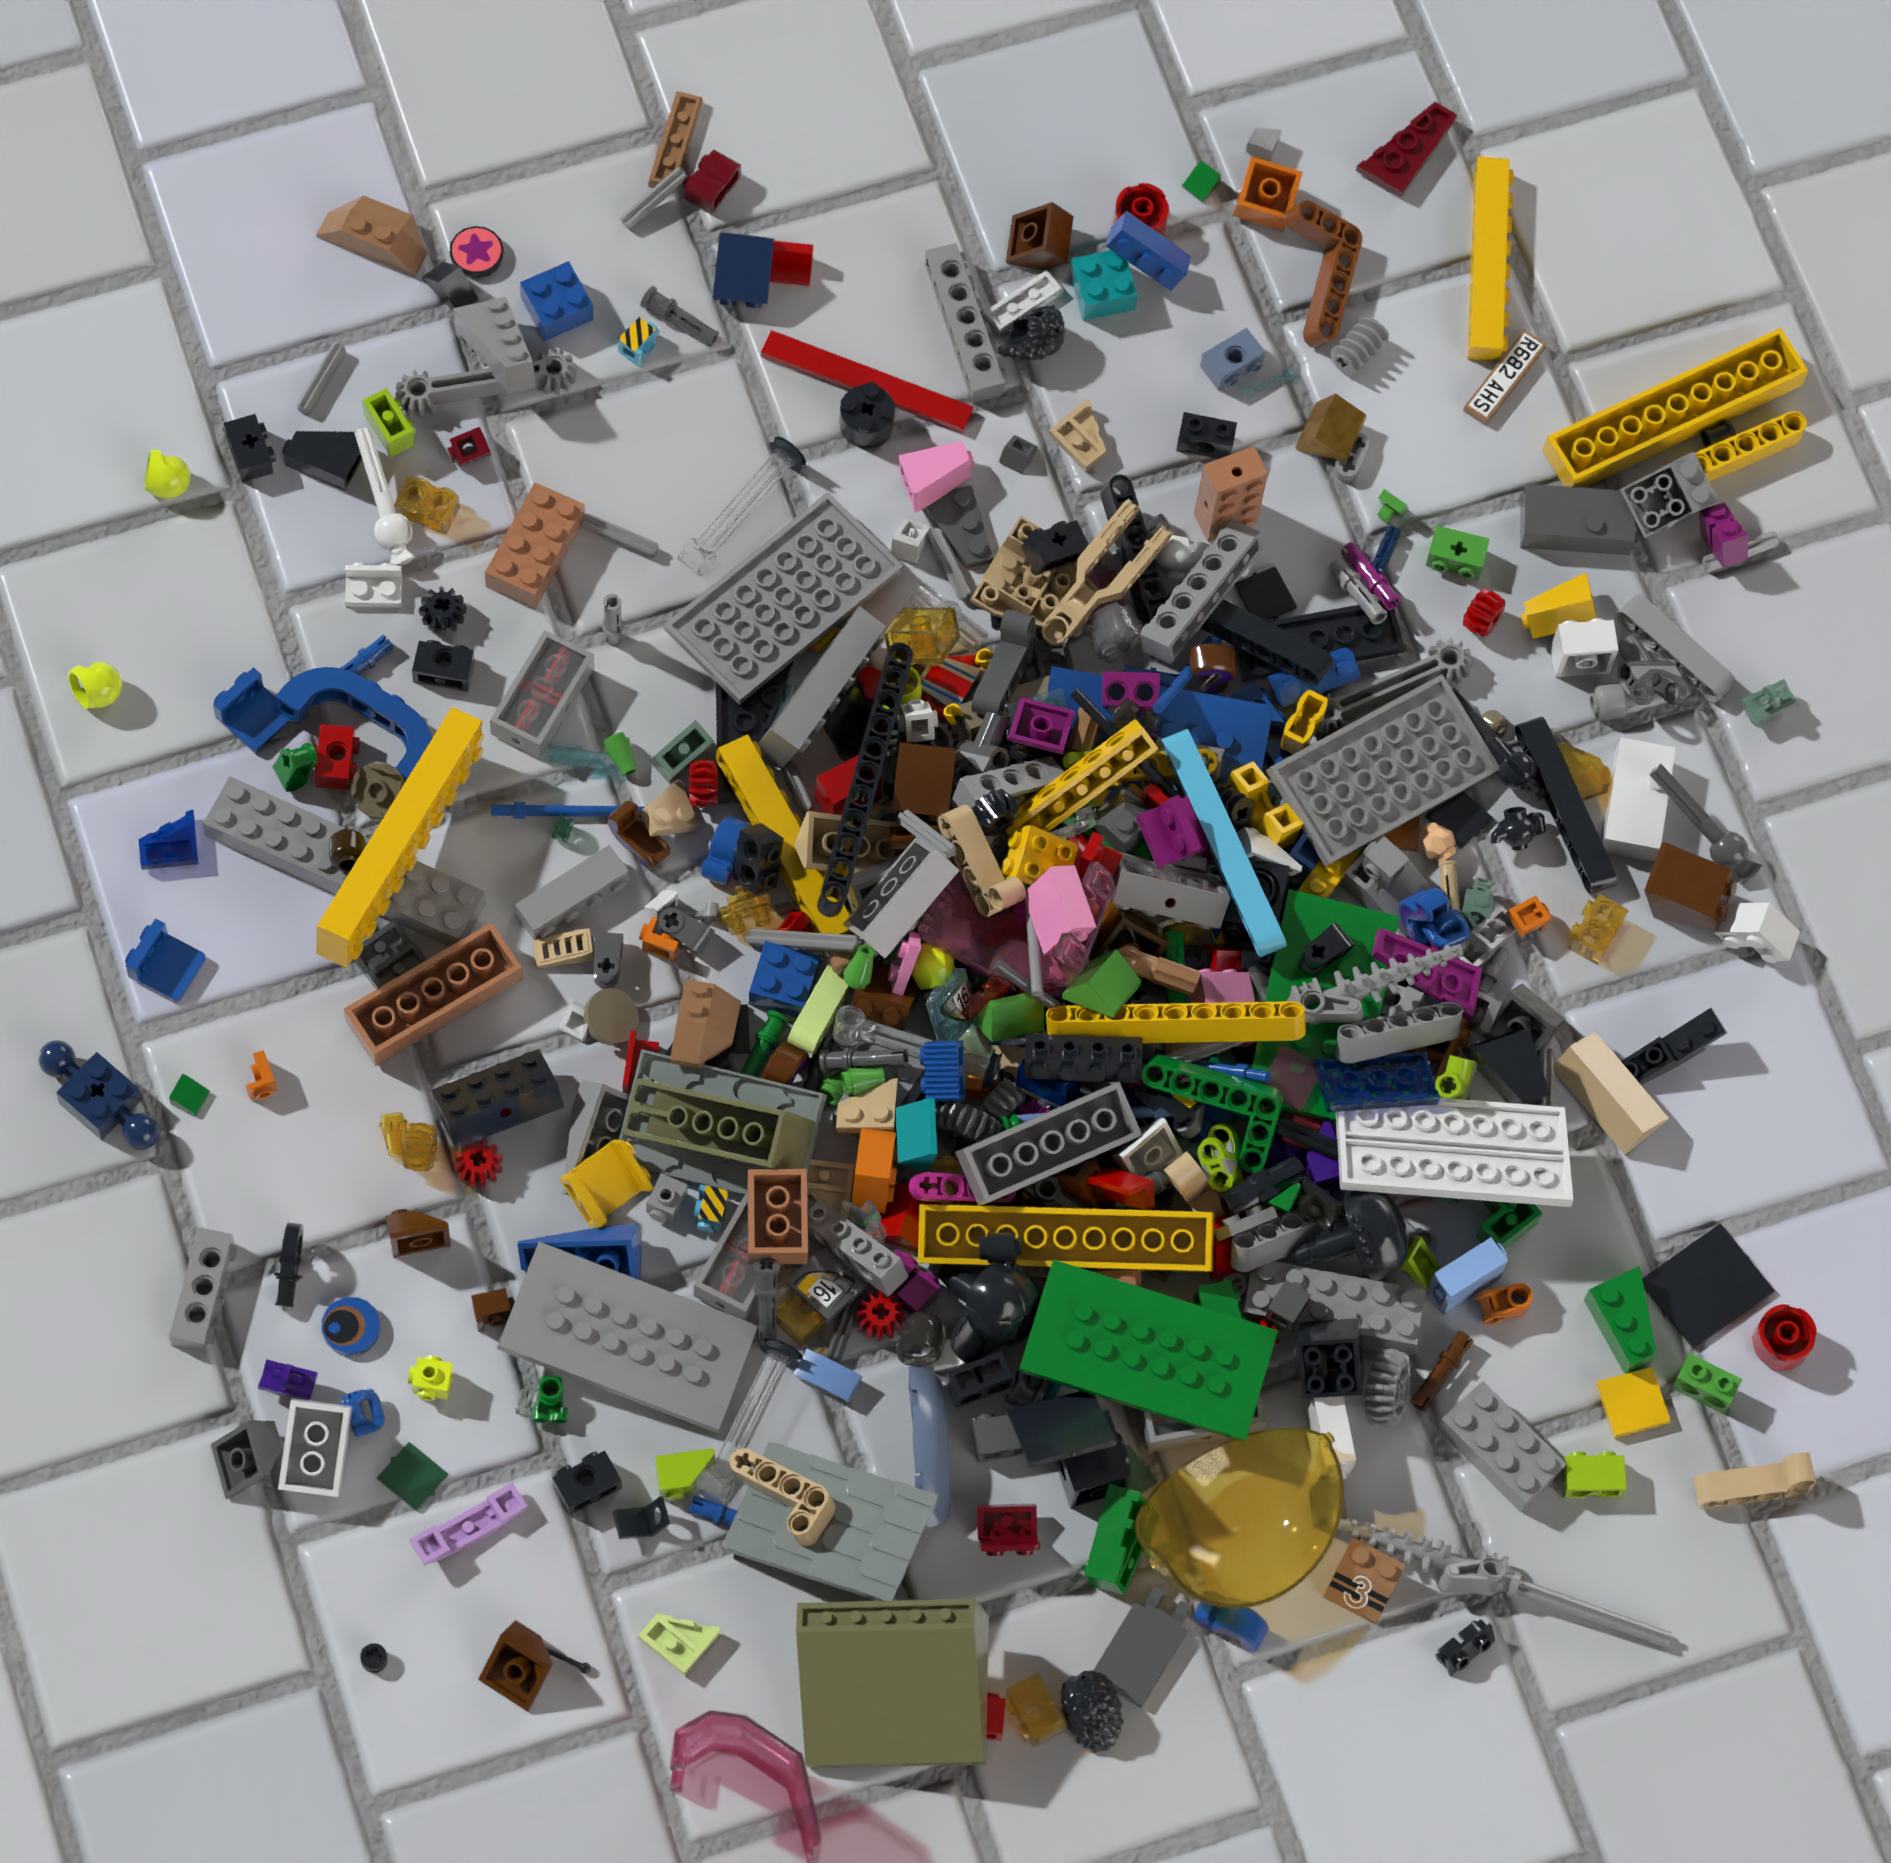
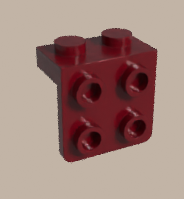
M977 1505V1541L980 1550L986 1552L987 1556H1002L1004 1551H1016L1017 1555H1033L1034 1550H1040V1541L1037 1536V1505Z

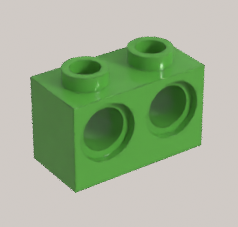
M1689 1353L1672 1389L1725 1414L1742 1379Z

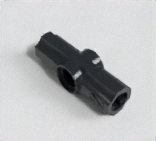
M1295 1155L1269 1169L1266 1167L1244 1179L1245 1182L1220 1194V1205L1229 1217L1244 1212L1256 1204L1259 1206L1281 1194L1280 1191L1305 1179V1168Z

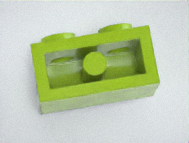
M387 388L362 400L364 416L390 458L415 446V427L410 419L406 420L400 402L397 398L393 399Z

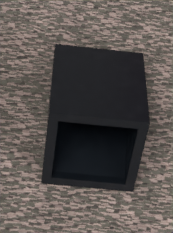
M1530 1029L1512 1031L1462 1048L1463 1054L1469 1060L1479 1064L1478 1071L1507 1103L1539 1105L1544 1103L1543 1097L1551 1095Z

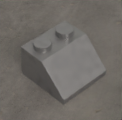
M1521 983L1507 994L1502 1001L1490 1033L1483 1034L1482 1036L1488 1040L1512 1031L1530 1029L1538 1054L1540 1049L1544 1048L1566 1019Z

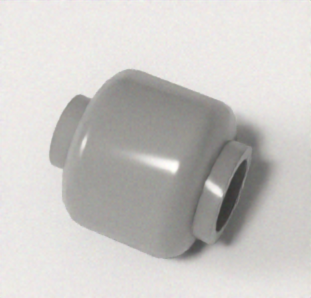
M1620 683L1598 685L1594 693L1590 694L1591 712L1602 721L1622 719L1627 715L1628 708L1632 707V699Z

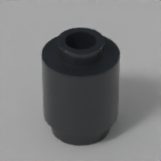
M987 1233V1236L979 1238L980 1260H987L988 1263L1016 1262L1017 1256H1022V1239L1016 1238V1233Z

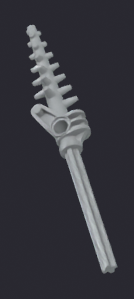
M1460 944L1452 947L1445 945L1444 949L1438 952H1432L1431 949L1426 950V956L1415 958L1412 953L1408 954V962L1403 964H1397L1394 958H1390V968L1386 970L1384 968L1380 969L1376 962L1370 964L1372 969L1371 975H1362L1359 968L1355 966L1352 968L1355 980L1351 982L1349 979L1345 980L1339 971H1335L1334 976L1337 987L1321 991L1316 977L1312 978L1313 982L1306 984L1304 981L1302 982L1303 986L1298 988L1296 985L1291 986V994L1286 1002H1298L1304 1006L1305 1024L1359 1022L1364 1017L1360 1001H1363L1365 996L1371 994L1376 1003L1379 1004L1382 1002L1381 989L1389 987L1393 994H1397L1398 982L1406 979L1409 985H1413L1415 983L1413 977L1416 974L1423 972L1425 976L1431 975L1430 969L1439 964L1445 967L1447 966V961L1456 957H1463L1464 952ZM1311 1004H1319V1007L1316 1009H1307ZM1247 1041L1197 1042L1164 1056L1193 1063ZM1150 1067L1154 1075L1160 1076L1163 1074L1159 1067Z
M1337 1516L1335 1518L1333 1527L1339 1532L1344 1531L1352 1534V1538L1357 1540L1361 1538L1367 1540L1369 1545L1375 1549L1379 1545L1387 1548V1554L1391 1557L1400 1553L1404 1555V1562L1407 1565H1411L1415 1560L1422 1562V1571L1426 1574L1433 1567L1442 1570L1439 1586L1445 1592L1479 1593L1484 1596H1492L1501 1591L1506 1593V1597L1512 1599L1515 1595H1519L1666 1648L1669 1644L1672 1632L1522 1580V1574L1513 1571L1508 1565L1509 1557L1503 1556L1501 1560L1497 1558V1553L1494 1552L1490 1556L1487 1555L1486 1549H1482L1478 1560L1462 1556L1461 1544H1457L1452 1553L1450 1552L1452 1543L1449 1541L1444 1545L1443 1540H1438L1436 1546L1433 1547V1538L1431 1537L1426 1539L1424 1535H1421L1418 1541H1414L1413 1533L1407 1535L1406 1531H1402L1400 1536L1395 1535V1529L1393 1528L1389 1530L1388 1527H1383L1382 1530H1378L1375 1524L1370 1525L1368 1522L1362 1525L1355 1519H1343Z

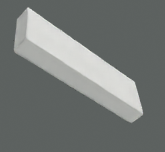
M1046 270L984 311L982 318L989 323V326L998 336H1001L1013 327V320L1021 319L1022 316L1026 317L1027 314L1032 313L1033 309L1044 307L1063 294V288Z

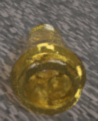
M396 1112L381 1115L379 1126L388 1150V1156L394 1157L406 1154L405 1142L408 1120L404 1119V1113Z

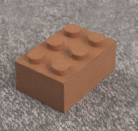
M748 1169V1264H754L757 1260L763 1258L775 1259L780 1264H807V1169Z

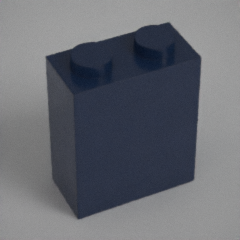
M726 232L719 233L713 298L719 299L718 304L734 306L735 301L746 302L745 307L761 309L762 304H768L775 238Z

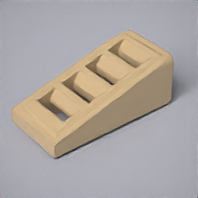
M589 928L533 940L537 969L593 961ZM577 942H582L583 950L578 951ZM571 943L572 953L567 954L565 944ZM555 945L560 947V956H555ZM542 947H548L549 958L544 959Z

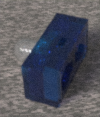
M1024 1061L1018 1066L1015 1085L1037 1095L1038 1105L1041 1108L1048 1109L1053 1104L1061 1107L1075 1100L1080 1094L1081 1081L1025 1079Z

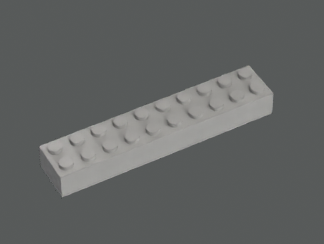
M229 776L203 822L206 837L334 895L337 894L350 873L337 869L331 864L329 859V839L337 831L345 829L344 827ZM364 837L367 845L370 839ZM416 861L412 871H406L404 874V882L400 891L397 894L393 893L390 897V906L382 917L391 921L396 919L400 925L450 947L470 935L486 905L485 891Z

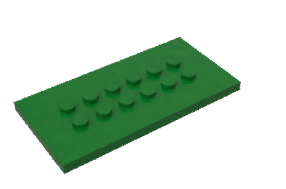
M1288 889L1280 923V929L1284 935L1287 947L1274 953L1264 1002H1286L1291 994V986L1296 985L1298 988L1303 986L1302 982L1304 981L1306 984L1313 982L1312 978L1316 977L1321 991L1337 987L1334 976L1335 971H1339L1345 980L1349 979L1351 982L1355 980L1352 968L1355 966L1359 968L1362 975L1372 974L1370 964L1376 962L1380 969H1389L1371 957L1376 932L1383 928L1396 933L1399 916ZM1336 922L1355 943V946L1345 956L1334 961L1316 975L1305 973L1300 967L1299 960L1306 946L1326 928ZM1385 988L1381 989L1380 992L1381 1003L1377 1004L1371 994L1365 996L1363 1001H1360L1364 1012V1017L1361 1021L1380 1017ZM1311 1004L1307 1009H1316L1319 1007V1004ZM1306 1023V1033L1301 1039L1293 1041H1256L1251 1068L1270 1072L1271 1078L1268 1083L1254 1082L1274 1087L1282 1093V1111L1322 1121L1330 1120L1331 1123L1336 1124V1109L1331 1110L1327 1105L1330 1102L1335 1104L1337 1090L1354 1091L1349 1088V1084L1352 1081L1359 1085H1363L1362 1083L1367 1085L1368 1078L1362 1075L1361 1072L1364 1068L1370 1070L1368 1067L1371 1064V1059L1355 1062L1354 1064L1359 1066V1069L1354 1072L1353 1069H1350L1353 1063H1345L1335 1057L1338 1028L1350 1023ZM1319 1066H1323V1068H1326L1327 1071H1324L1325 1073L1321 1074V1072H1318L1317 1069L1319 1068ZM1337 1068L1345 1074H1348L1346 1071L1351 1073L1349 1077L1345 1075L1342 1082L1339 1079L1344 1075H1340L1337 1080L1329 1077L1331 1071H1336ZM1324 1084H1328L1332 1089L1326 1092L1322 1087ZM1266 1098L1262 1099V1104L1264 1106L1270 1108L1275 1107V1104L1272 1100Z
M1053 1260L1019 1372L1245 1443L1278 1330Z

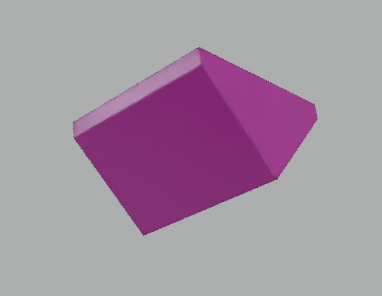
M1020 697L1008 735V741L1063 755L1066 750L1075 711Z

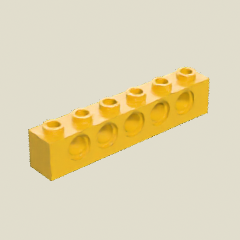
M1134 719L1018 806L1019 816L1013 820L1014 824L1006 828L1007 834L1010 837L1015 828L1029 825L1049 832L1157 751L1158 747L1145 729Z

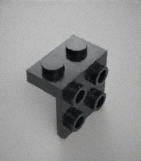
M850 686L847 692L843 694L839 704L827 718L824 725V731L840 759L848 761L859 754L871 711L859 689L854 686ZM875 729V731L883 733L882 730ZM868 752V754L871 756H877L872 752Z

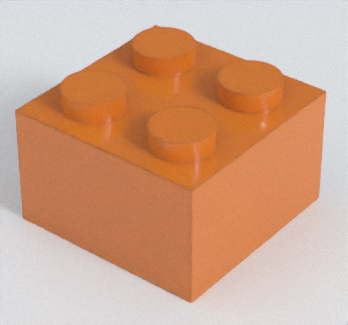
M1251 156L1244 172L1232 216L1284 232L1286 228L1284 215L1287 210L1294 206L1303 172Z
M861 1128L851 1209L886 1213L887 1202L893 1203L898 1167L897 1144H895L896 1132Z

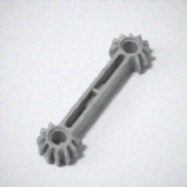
M549 348L547 355L539 352L538 360L533 361L536 388L531 389L544 387L546 395L551 390H555V393L559 395L561 388L569 391L570 384L576 382L577 365L573 363L571 354L564 356L562 349L557 353H553V350ZM490 368L428 378L426 370L421 375H417V372L413 370L411 377L403 374L402 382H397L395 398L400 402L403 411L408 410L410 417L415 412H419V415L423 418L424 411L427 410L433 414L435 410L434 405L506 394L508 392L492 375ZM550 370L560 371L557 374L549 373ZM417 391H421L424 393L420 396L413 395V393Z
M1452 638L1448 639L1447 644L1439 639L1436 647L1431 646L1429 648L1428 654L1430 657L1334 699L1330 698V693L1327 691L1324 696L1328 700L1325 713H1329L1332 718H1323L1321 726L1313 733V737L1318 733H1321L1322 736L1325 733L1330 734V731L1334 728L1340 730L1347 726L1345 721L1397 699L1442 674L1449 685L1451 680L1458 685L1461 683L1462 677L1467 678L1470 674L1469 668L1473 665V660L1469 658L1471 654L1470 649H1462V641L1456 645L1453 644ZM1450 659L1455 664L1448 665L1443 660Z

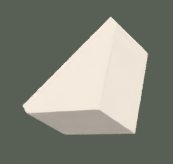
M904 518L893 534L891 554L894 557L917 564L931 526Z

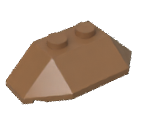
M364 195L328 212L316 234L317 238L413 276L417 275L427 256L426 248L412 214Z
M686 979L677 1017L670 1063L699 1068L705 1064L706 1060L717 1056L733 1044L741 1001L715 984Z

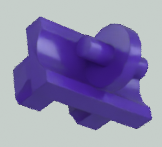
M266 1359L258 1389L310 1401L318 1372Z

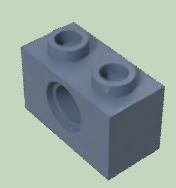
M1245 328L1204 352L1200 367L1219 391L1226 386L1228 388L1234 386L1246 374H1254L1259 371L1263 366L1266 352L1248 328ZM1236 359L1240 363H1232L1229 360Z

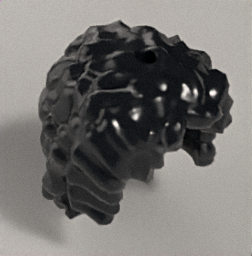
M1054 305L1033 309L1032 313L1027 314L1026 317L1022 316L1021 319L1013 320V329L1008 331V342L1005 345L998 346V353L1003 357H1012L1014 360L1018 358L1019 360L1026 359L1030 361L1042 360L1045 356H1051L1056 353L1064 343L1066 331L1064 328L1065 322L1060 310L1055 309Z
M1089 1670L1082 1671L1077 1676H1070L1068 1681H1064L1060 1691L1062 1695L1060 1703L1063 1705L1061 1711L1067 1721L1068 1729L1077 1736L1076 1743L1083 1744V1747L1086 1749L1090 1748L1093 1753L1109 1750L1111 1746H1115L1116 1739H1119V1734L1122 1731L1121 1726L1124 1723L1120 1712L1122 1704L1118 1698L1117 1690L1113 1688L1111 1680L1105 1674H1101V1672Z

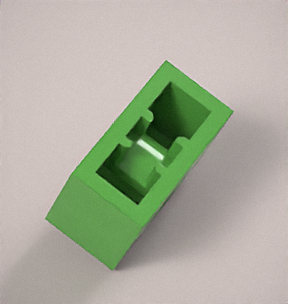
M1436 525L1425 566L1432 567V569L1438 572L1448 571L1456 573L1465 579H1479L1490 539Z

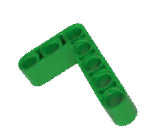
M1154 1055L1148 1059L1141 1074L1142 1080L1147 1086L1250 1116L1239 1163L1241 1168L1248 1173L1254 1174L1263 1169L1270 1154L1283 1105V1096L1278 1089L1164 1055ZM1150 1067H1159L1162 1070L1163 1075H1154L1151 1072ZM1178 1075H1187L1190 1078L1191 1083H1181L1178 1079ZM1206 1083H1215L1218 1086L1219 1091H1209L1206 1087ZM1239 1090L1244 1092L1247 1096V1099H1237L1234 1095V1091ZM1262 1099L1272 1100L1275 1107H1265L1262 1104ZM1258 1125L1264 1126L1268 1134L1260 1135L1255 1131L1254 1127ZM1255 1152L1260 1156L1261 1160L1252 1161L1247 1153Z

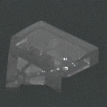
M1091 805L1077 810L1062 821V828L1049 833L1067 839L1087 831L1096 825L1097 822L1095 806Z

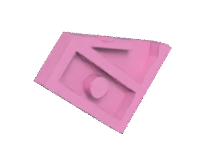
M908 932L905 939L900 941L897 953L890 964L888 981H891L892 993L902 996L904 994L921 950L920 933Z

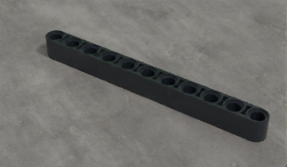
M897 642L890 646L883 664L818 897V911L826 917H835L840 914L851 884L913 659L912 648L902 642ZM894 658H898L903 662H898ZM881 705H886L890 709H885ZM875 729H880L883 733L877 732ZM868 752H872L877 756H871L868 754ZM861 776H866L870 780H864ZM854 800H859L864 804H858ZM847 824H853V825H855L857 828H856V829L851 828V827H849ZM841 848H846L851 853H845L841 850ZM835 872L840 873V874H842L844 877H838V876H836L834 873H835ZM827 897H833L837 902H832Z

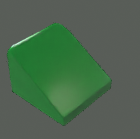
M1200 161L1182 184V187L1203 203L1220 185L1221 175L1206 163Z
M182 1074L169 1096L170 1104L197 1116L210 1090L189 1076Z

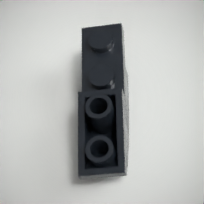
M1709 1008L1665 1037L1656 1038L1621 1060V1062L1635 1079L1643 1085L1706 1050L1704 1047L1727 1034V1031L1715 1011Z

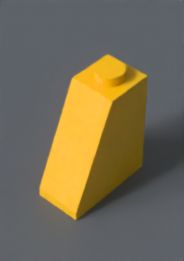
M1587 573L1581 574L1525 601L1526 613L1521 614L1524 629H1530L1533 639L1555 634L1558 624H1562L1565 621L1589 622L1592 619H1596L1595 605Z

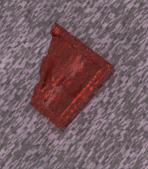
M996 976L982 986L985 991L981 992L979 990L966 1000L969 1005L961 1011V1014L967 1021L972 1019L989 1001L1004 998L1003 995L1007 994L1015 984L1005 977L1000 980Z

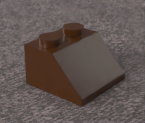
M1054 202L1012 215L1006 263L1043 270L1067 264L1074 216Z

